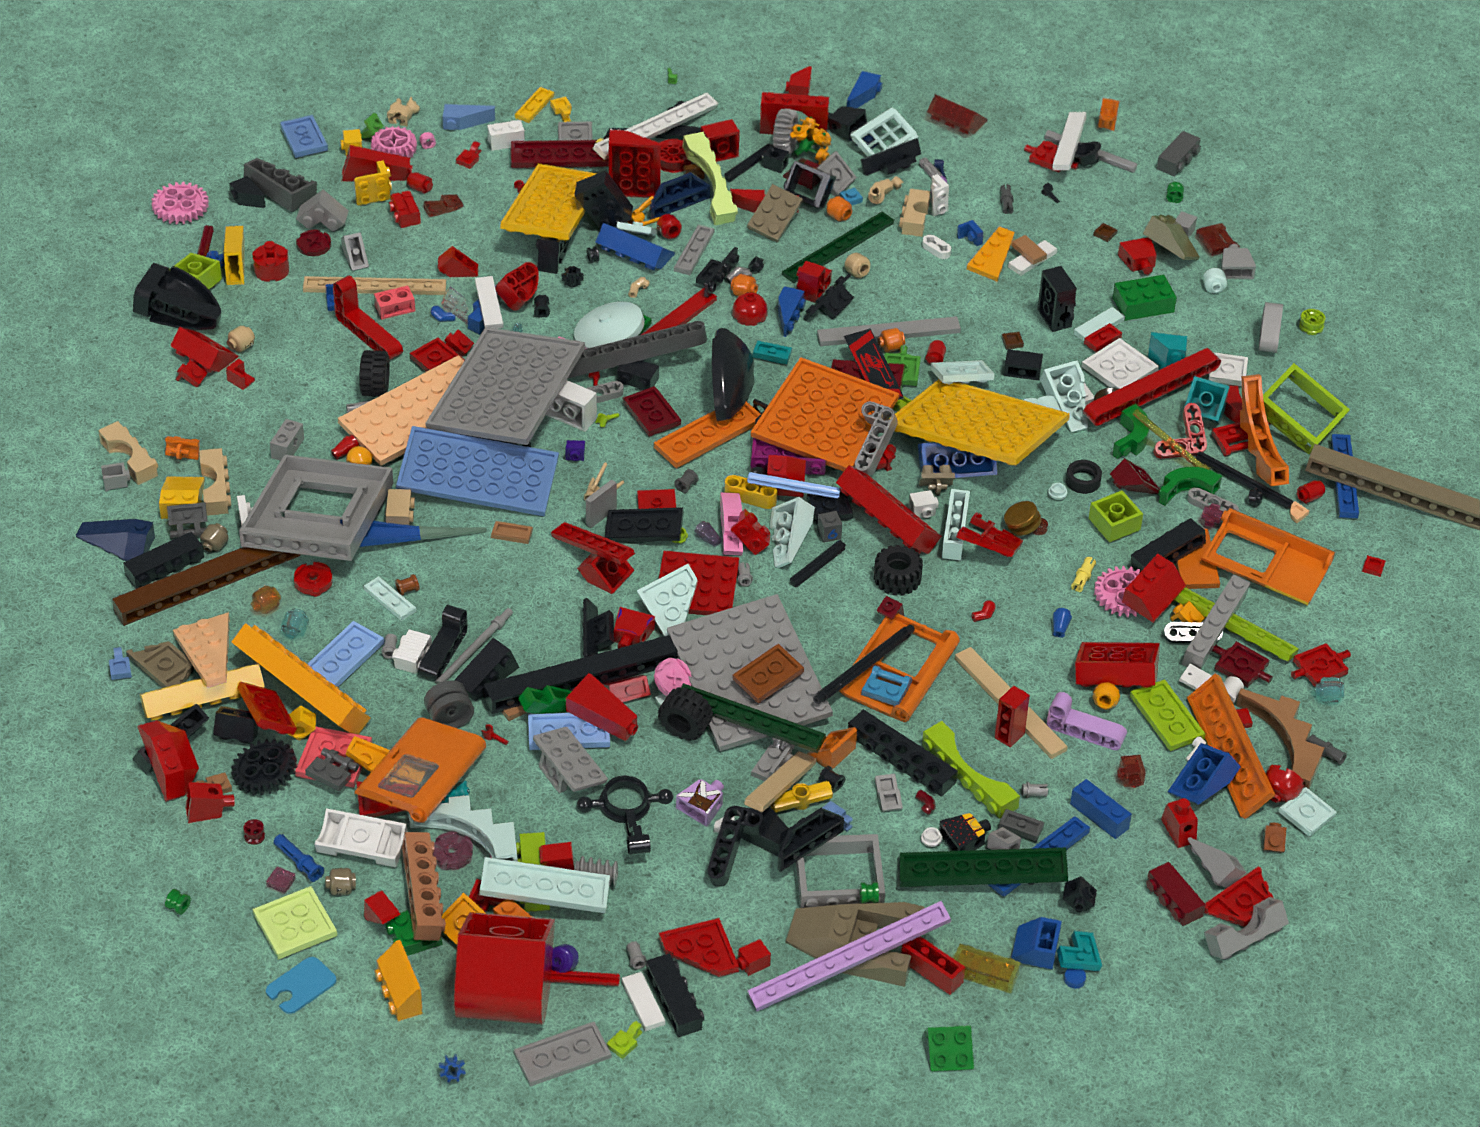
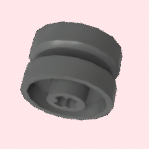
M448 680L440 682L427 691L424 697V705L432 721L458 729L466 725L474 715V706L468 697V693L464 685L458 681Z

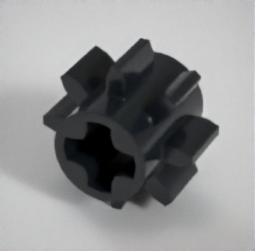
M569 266L562 273V281H564L565 286L576 287L581 285V281H584V273H581V269L576 266Z

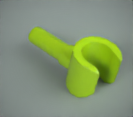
M599 413L595 423H600V427H605L608 420L617 418L620 415L619 413L611 415Z

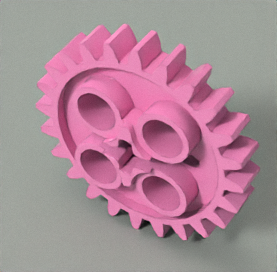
M175 182L174 186L169 183L168 188L162 186L163 190H157V194H153L152 210H154V215H157L158 219L162 218L163 222L169 220V223L175 221L176 224L179 221L185 224L186 220L192 222L193 218L198 220V216H203V212H207L209 207L206 191H203L202 187L198 188L197 184L192 186L191 182L188 185H185V182H182L181 185Z
M1115 566L1114 571L1108 568L1107 573L1102 572V575L1098 576L1094 588L1096 601H1100L1099 606L1105 605V611L1111 609V614L1118 612L1120 617L1123 613L1126 614V617H1129L1130 613L1137 617V612L1123 604L1122 599L1125 588L1140 573V569L1133 571V567H1130L1129 570H1126L1125 566H1122V569L1119 570Z

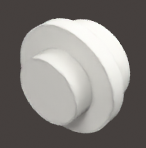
M929 827L922 833L921 840L926 846L935 847L941 843L942 835L938 829Z

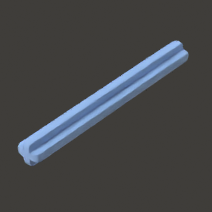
M752 472L748 474L747 482L750 484L838 499L840 495V488Z

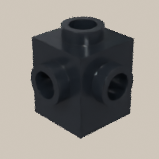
M1080 876L1065 883L1062 899L1080 913L1095 906L1097 890Z

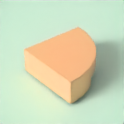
M1296 501L1292 503L1290 516L1295 523H1298L1309 515V510Z

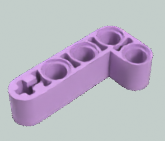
M1058 692L1055 695L1047 718V726L1051 730L1091 743L1093 742L1115 751L1121 748L1127 734L1124 726L1071 709L1072 698L1067 693Z

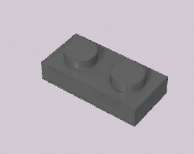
M1006 809L999 822L998 829L1004 827L1018 836L1037 842L1045 822Z

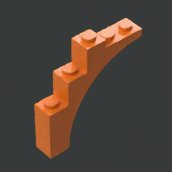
M1260 374L1241 376L1242 410H1240V426L1248 433V451L1256 457V474L1270 486L1289 484V466L1278 453L1269 429L1263 399L1262 376Z

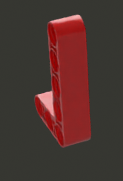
M348 275L333 283L334 307L337 320L374 351H387L389 361L402 354L403 347L401 343L359 308L357 284L354 278Z

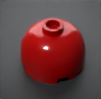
M743 293L733 303V318L735 317L738 320L737 322L742 325L755 326L761 321L764 322L767 318V303L757 293Z
M1270 765L1265 772L1275 793V796L1270 800L1275 803H1286L1297 798L1305 784L1302 785L1304 780L1291 769L1287 768L1284 771L1280 769V765Z

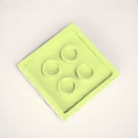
M311 886L253 909V915L278 960L337 936L336 928Z

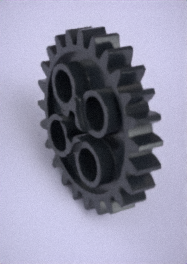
M268 738L264 743L258 740L257 745L254 746L250 743L249 749L243 748L244 753H238L239 759H233L235 765L231 766L233 771L231 775L236 786L238 785L240 790L244 789L246 794L251 791L252 795H255L257 791L260 792V795H263L266 790L271 794L273 788L278 791L279 785L286 786L285 780H292L290 775L295 774L294 769L298 767L293 748H290L288 743L284 745L283 740L277 743L276 739H273L270 743Z

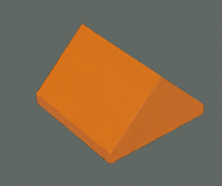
M852 727L831 731L826 736L818 753L809 751L807 755L817 758L816 762L823 767L830 766L834 769L856 748L857 729Z

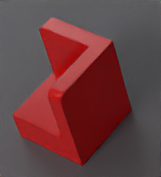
M238 358L226 367L227 381L244 390L255 382V378L245 372L244 361Z

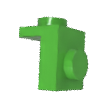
M372 113L364 120L366 127L360 132L361 140L367 137L371 139L375 132L384 127L376 113Z

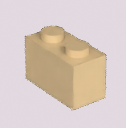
M388 489L386 523L410 525V522H414V511H411V509H415V497H411V490Z

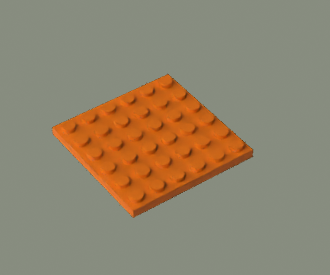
M800 357L751 430V437L806 458L824 459L826 461L825 465L844 472L848 465L855 467V460L872 427V424L867 423L862 414L863 404L871 401L893 409L899 399V393ZM870 411L868 415L873 414L875 411Z

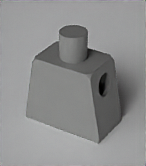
M1231 244L1228 248H1225L1223 250L1221 270L1225 273L1226 279H1254L1256 265L1249 249L1239 248L1237 244Z

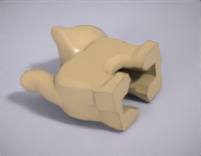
M410 97L406 106L401 104L400 98H397L396 102L390 106V110L387 112L388 122L396 124V120L399 119L401 120L400 125L407 126L408 120H410L412 114L419 112L420 106L412 97Z

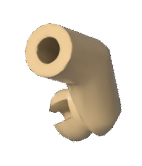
M640 277L630 286L629 297L636 298L640 287L646 289L649 286V280L646 277Z

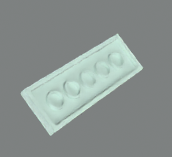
M485 857L479 895L605 913L610 875Z

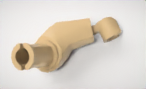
M896 176L892 181L885 179L874 183L870 188L869 200L873 204L882 203L885 195L893 190V186L898 190L902 187L903 181Z

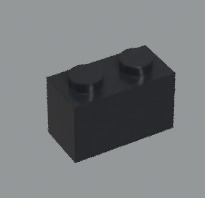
M1007 349L1003 376L1039 381L1043 354Z
M641 360L622 364L617 369V381L623 385L636 387L639 390L655 386L659 379V366Z
M220 706L215 713L213 735L219 736V738L224 740L236 739L241 743H250L258 735V726L250 711Z

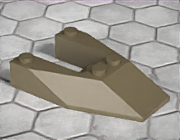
M906 902L796 908L786 943L817 959L877 931V929L884 928L923 910L925 906ZM887 951L842 973L905 987L910 971L911 955Z

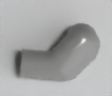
M736 267L726 276V279L731 283L732 279L739 274L752 276V273L748 268Z

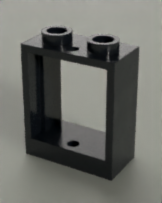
M795 161L790 167V175L784 183V190L799 196L805 203L824 209L837 176L803 162ZM803 168L823 176L815 200L795 192Z

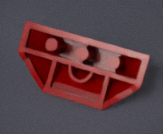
M158 720L138 725L139 733L165 801L185 796L188 790V782L193 781L199 770L186 732Z

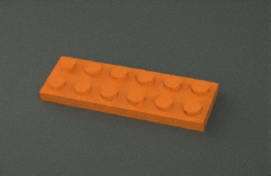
M747 401L728 420L717 421L714 410L654 442V449L675 468H678L755 426V419L761 414Z

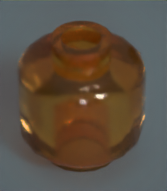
M265 585L252 594L253 601L251 605L256 612L260 611L262 614H268L279 607L281 596L275 587Z

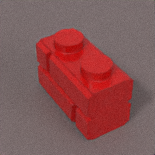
M411 191L391 194V202H388L390 212H394L395 223L398 222L401 228L419 225L421 223L420 211Z

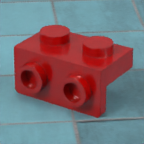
M746 509L741 511L739 521L731 527V531L754 555H757L770 545V531L766 526H762L758 522L757 517L752 512L749 513Z

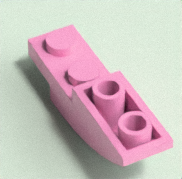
M721 492L720 508L723 555L742 556L743 542L731 531V527L739 521V515L742 511L740 494Z

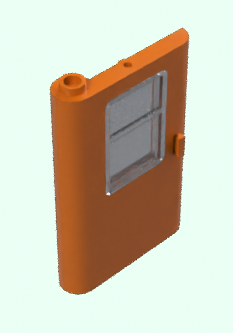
M417 718L355 790V794L409 811L414 821L423 823L486 749V742L479 735L426 718Z

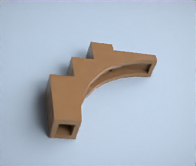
M1241 688L1236 706L1242 709L1248 708L1249 712L1263 719L1277 732L1289 751L1291 770L1304 780L1302 784H1305L1304 788L1310 789L1321 763L1325 747L1307 742L1310 737L1312 724L1296 719L1300 701L1282 695L1278 701Z

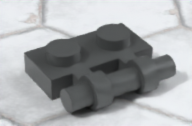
M206 502L167 506L169 526L177 525V531H170L171 539L178 538L189 532H192L196 538H200L206 529L200 527V522H208ZM194 523L195 529L183 530V524Z
M323 748L321 755L326 758L323 760L316 757L306 768V775L340 792L351 779V773L348 771L351 769L356 772L359 764L349 757L339 755L333 749ZM337 762L341 764V766L337 767L333 765V763Z

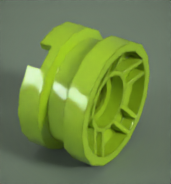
M1317 309L1304 310L1301 313L1299 328L1308 335L1321 333L1324 329L1326 317Z

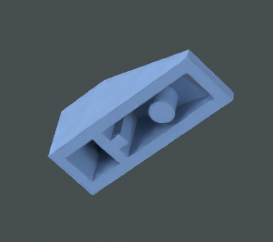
M444 104L443 129L462 130L495 121V106Z

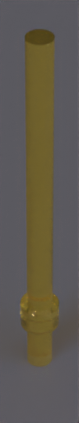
M1138 409L1133 412V415L1194 467L1211 470L1210 467L1198 461Z

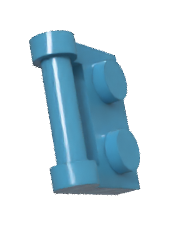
M875 665L862 688V695L893 706L900 705L911 685L912 677H903L882 670L881 667ZM878 677H881V678H884V679H887V680H890V681H893V682H896V683H899V684H902V685H901V686H898V685H895V684H892V683H888V682L879 680Z

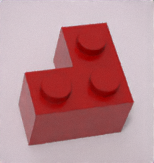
M806 261L802 267L798 268L796 289L804 291V299L815 303L831 284L832 270Z

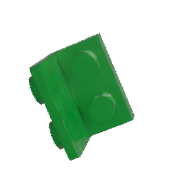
M971 1025L929 1027L925 1029V1037L928 1038L930 1070L932 1072L974 1069Z

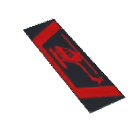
M871 328L843 336L864 380L899 393L898 400L903 399L904 396Z

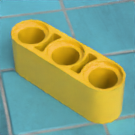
M729 475L725 478L724 493H739L742 503L765 509H772L776 506V488L750 484L747 482L748 478L737 475Z

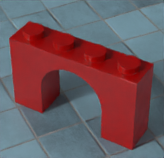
M762 92L760 134H774L776 116L781 109L800 111L808 118L812 117V119H815V123L819 124L815 128H822L827 132L829 97Z

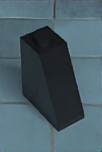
M769 806L761 812L766 825L764 832L759 835L743 833L741 839L778 857L780 834L788 827ZM754 820L751 824L755 825L759 823V820Z

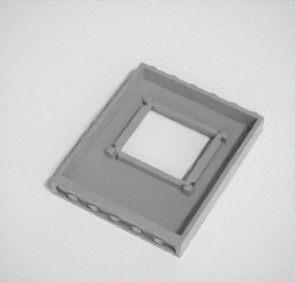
M284 454L239 530L241 547L352 561L388 494V489H391L393 485L392 468ZM299 487L354 494L342 517L286 510Z

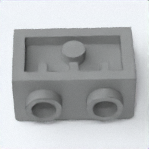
M770 744L752 769L751 776L766 781L794 756L792 755V746L788 745L782 751Z

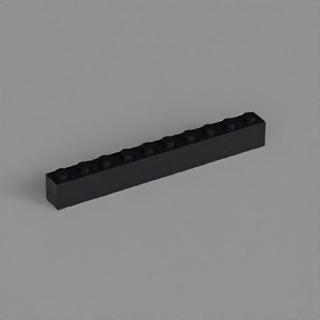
M670 635L658 637L649 641L484 684V699L491 714L521 706L518 698L527 687L543 690L546 685L573 691L588 673L592 674L602 684H607L655 671L657 665L667 658L678 659V650Z

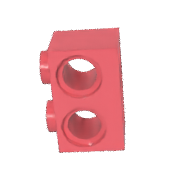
M408 285L374 293L375 308L381 320L415 312V299Z

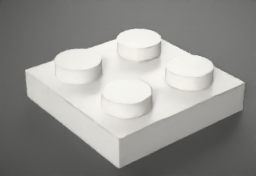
M1214 353L1221 359V364L1215 371L1209 373V380L1222 384L1242 386L1241 376H1246L1248 357Z

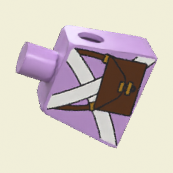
M704 780L696 781L676 796V809L707 827L723 805V784L719 780H715L711 785Z

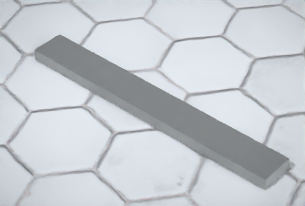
M957 317L820 329L817 330V336L820 346L847 344L843 336L870 328L877 340L883 330L898 328L902 331L905 338L960 333L961 327Z

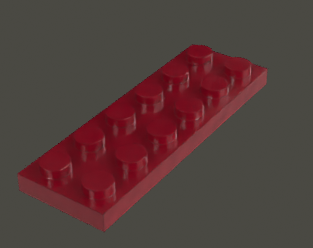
M597 140L511 141V168H536L538 164L555 167H609V158L604 160L593 150Z

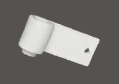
M1189 664L1179 681L1196 690L1212 675ZM1230 676L1223 683L1234 704L1240 689H1244V685L1238 677Z

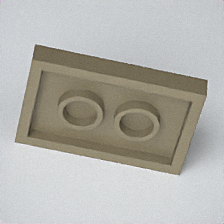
M772 184L747 224V228L778 243L801 206L803 199Z

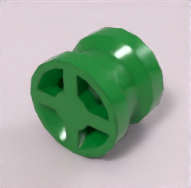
M1171 182L1167 186V200L1171 203H1180L1184 197V186L1179 182Z
M873 882L872 884L860 883L861 904H866L868 901L873 903L879 902L878 882Z
M173 889L166 897L165 907L170 910L175 909L176 913L182 915L189 908L191 897L188 894H181L177 889Z

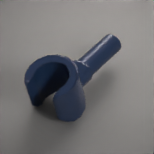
M934 159V167L939 169V172L946 178L944 160Z

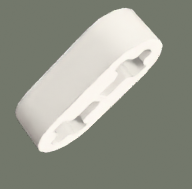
M934 235L923 237L922 247L940 259L950 257L951 246Z

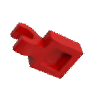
M474 141L469 151L464 149L456 158V164L471 169L479 161L481 149L478 148L481 143Z

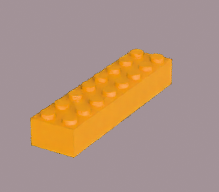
M245 623L231 641V643L349 733L359 735L371 719L365 713L367 709L356 703L349 695L339 690L336 685L326 680L323 675L313 670L310 665L300 660L297 655L286 649L284 645L273 639L271 635L255 624L251 627Z

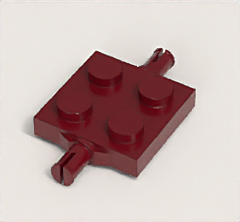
M1237 641L1226 650L1217 644L1213 647L1212 652L1221 656L1220 660L1215 664V670L1228 677H1238L1247 688L1258 678L1268 683L1272 681L1273 676L1264 672L1270 661L1266 657Z

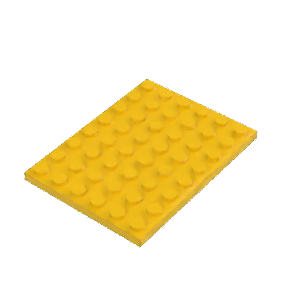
M938 379L895 413L898 423L894 432L909 434L911 437H919L929 442L933 441L943 446L957 448L959 451H967L977 456L988 457L994 461H1001L1008 465L1016 466L1069 421L1070 413L960 382L944 384Z

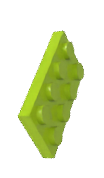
M1165 679L1156 682L1155 686L1149 688L1141 687L1130 692L1131 699L1169 751L1192 744L1197 737L1205 739V732Z

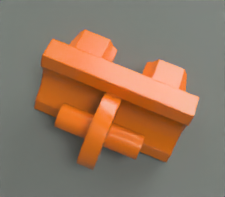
M1103 98L1098 128L1115 130L1120 101Z
M167 436L165 438V455L174 456L179 460L182 458L199 459V439L191 440L178 436Z

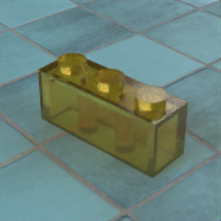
M959 944L953 958L965 966V980L1012 993L1019 976L1021 962L963 944Z

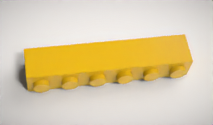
M255 663L227 671V682L207 688L203 680L198 678L139 695L145 717L151 718V721L163 718L162 714L171 713V715L183 713L182 709L191 708L196 703L202 708L203 703L209 702L210 705L221 703L222 698L229 697V700L240 698L241 694L237 689L240 681L259 687L265 686L260 666Z

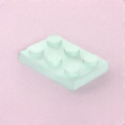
M982 360L931 363L930 370L944 384H953V382L970 383V381L985 383L987 380H994V372Z

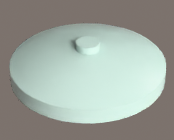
M608 303L587 313L576 325L574 337L576 341L585 342V349L635 337L643 329L644 316L641 309L633 303Z

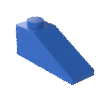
M862 71L847 99V107L859 108L875 98L877 93L882 90L881 75Z

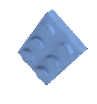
M313 115L280 122L281 130L295 158L328 151V145Z

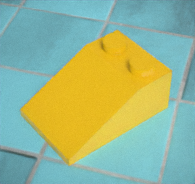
M167 476L159 499L161 519H168L167 506L202 503L205 477Z

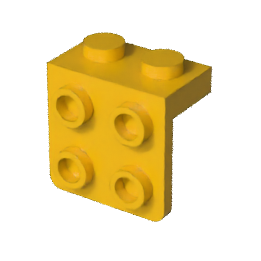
M384 161L377 162L378 173L354 179L357 205H366L391 199L390 190H392V186L389 180L391 173L389 167L385 166Z

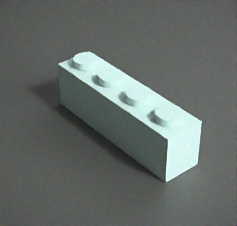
M951 489L942 558L961 560L964 540L956 536L963 526L966 527L970 491Z

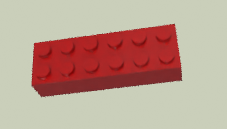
M848 465L837 480L836 484L841 487L840 491L848 497L850 495L855 504L860 507L863 506L868 515L873 518L876 517L878 519L877 522L881 526L889 528L891 530L890 533L898 539L901 538L903 544L908 546L909 549L912 548L919 554L921 552L929 554L942 537L865 472Z

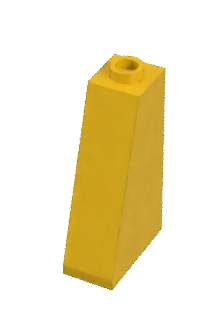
M226 226L224 262L226 285L244 284L245 239L243 226Z

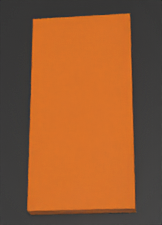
M1204 529L1206 544L1176 562L1177 570L1187 589L1220 588L1217 567L1201 560L1211 543L1208 529Z

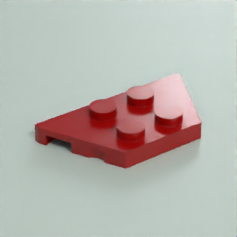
M1259 866L1207 901L1204 913L1243 927L1247 926L1253 915V906L1269 897L1273 898L1272 893L1269 892L1267 881H1264L1262 877V869Z

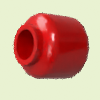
M665 214L657 221V230L664 238L674 239L682 231L681 222L674 215Z

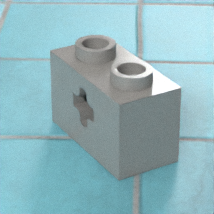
M285 419L270 442L272 459L281 461L284 454H295L304 440L303 423Z

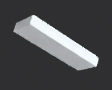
M1045 240L1038 244L1047 253V259L1057 253V248ZM1020 255L1009 262L1008 268L1022 276L1045 260L1033 265Z
M642 972L623 977V987L644 1030L648 1031L664 1026L665 1019Z

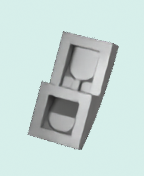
M895 774L875 776L874 780L882 812L902 810L900 790L897 787Z

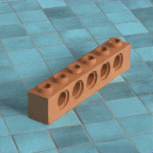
M405 832L402 852L414 940H440L441 932L445 931V919L441 917L443 915V903H439L441 888L437 887L439 874L435 872L437 861L436 856H433L434 841H431L430 833Z

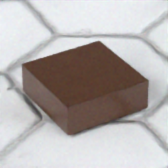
M1102 223L1094 231L1093 236L1109 242L1117 234V229Z
M1020 332L1002 334L1006 350L1024 347Z

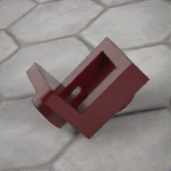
M886 596L877 608V613L893 620L897 614L904 616L903 604Z

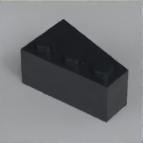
M540 236L536 241L538 271L558 274V265L563 260L560 256L562 252H566L570 239L561 241L557 238H543Z
M492 638L454 681L462 683L468 693V697L476 702L484 696V684L505 679L520 667L511 650L495 638Z

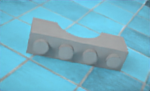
M1269 897L1253 906L1252 918L1242 930L1236 931L1233 927L1220 923L1205 931L1204 934L1210 954L1220 959H1227L1233 953L1247 949L1253 942L1265 939V936L1280 931L1289 922L1283 901Z

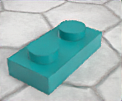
M757 340L752 357L788 364L792 354V347Z

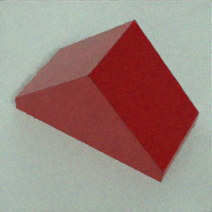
M571 842L547 844L539 847L540 864L574 870L575 864Z
M382 890L364 900V917L367 921L384 924L400 915L399 910Z

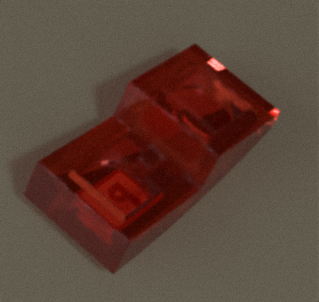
M457 194L441 195L440 200L424 201L423 208L429 217L453 212L463 207V203Z

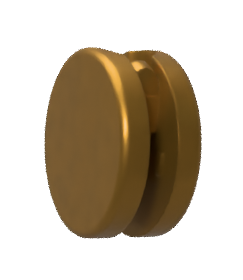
M1021 501L1008 508L1004 515V521L1010 533L1016 536H1023L1039 527L1041 515L1033 502Z

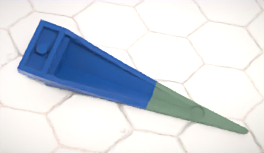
M373 521L359 547L485 533L487 528L427 527Z

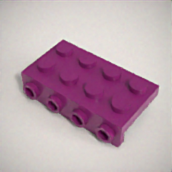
M753 438L751 469L762 467L767 471L768 455H781L806 460L805 474L825 475L826 461L824 459L806 458Z

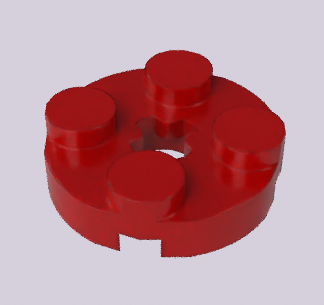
M313 562V565L302 564L294 572L295 588L304 594L314 597L320 596L323 592L327 591L333 582L330 567L321 562Z

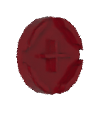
M317 229L301 233L300 237L296 240L297 249L306 256L323 255L332 246L329 234L326 232L322 233Z

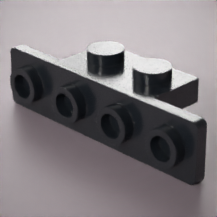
M914 138L861 159L863 174L867 176L877 171L893 174L897 172V169L910 167V164L916 162L915 156L921 154L919 140Z
M734 247L722 262L711 259L696 277V283L705 286L704 297L708 298L712 292H715L716 287L719 283L723 282L724 277L731 272L732 267L737 265L739 261L737 247Z
M849 273L845 277L841 275L834 282L836 286L831 285L825 291L827 295L824 297L822 294L815 301L817 305L814 306L812 304L805 311L807 315L803 319L806 321L821 308L833 320L854 299L851 293L843 286L851 275Z
M588 598L583 599L582 639L583 657L598 654L599 650L614 643V614L608 610L598 615V608Z

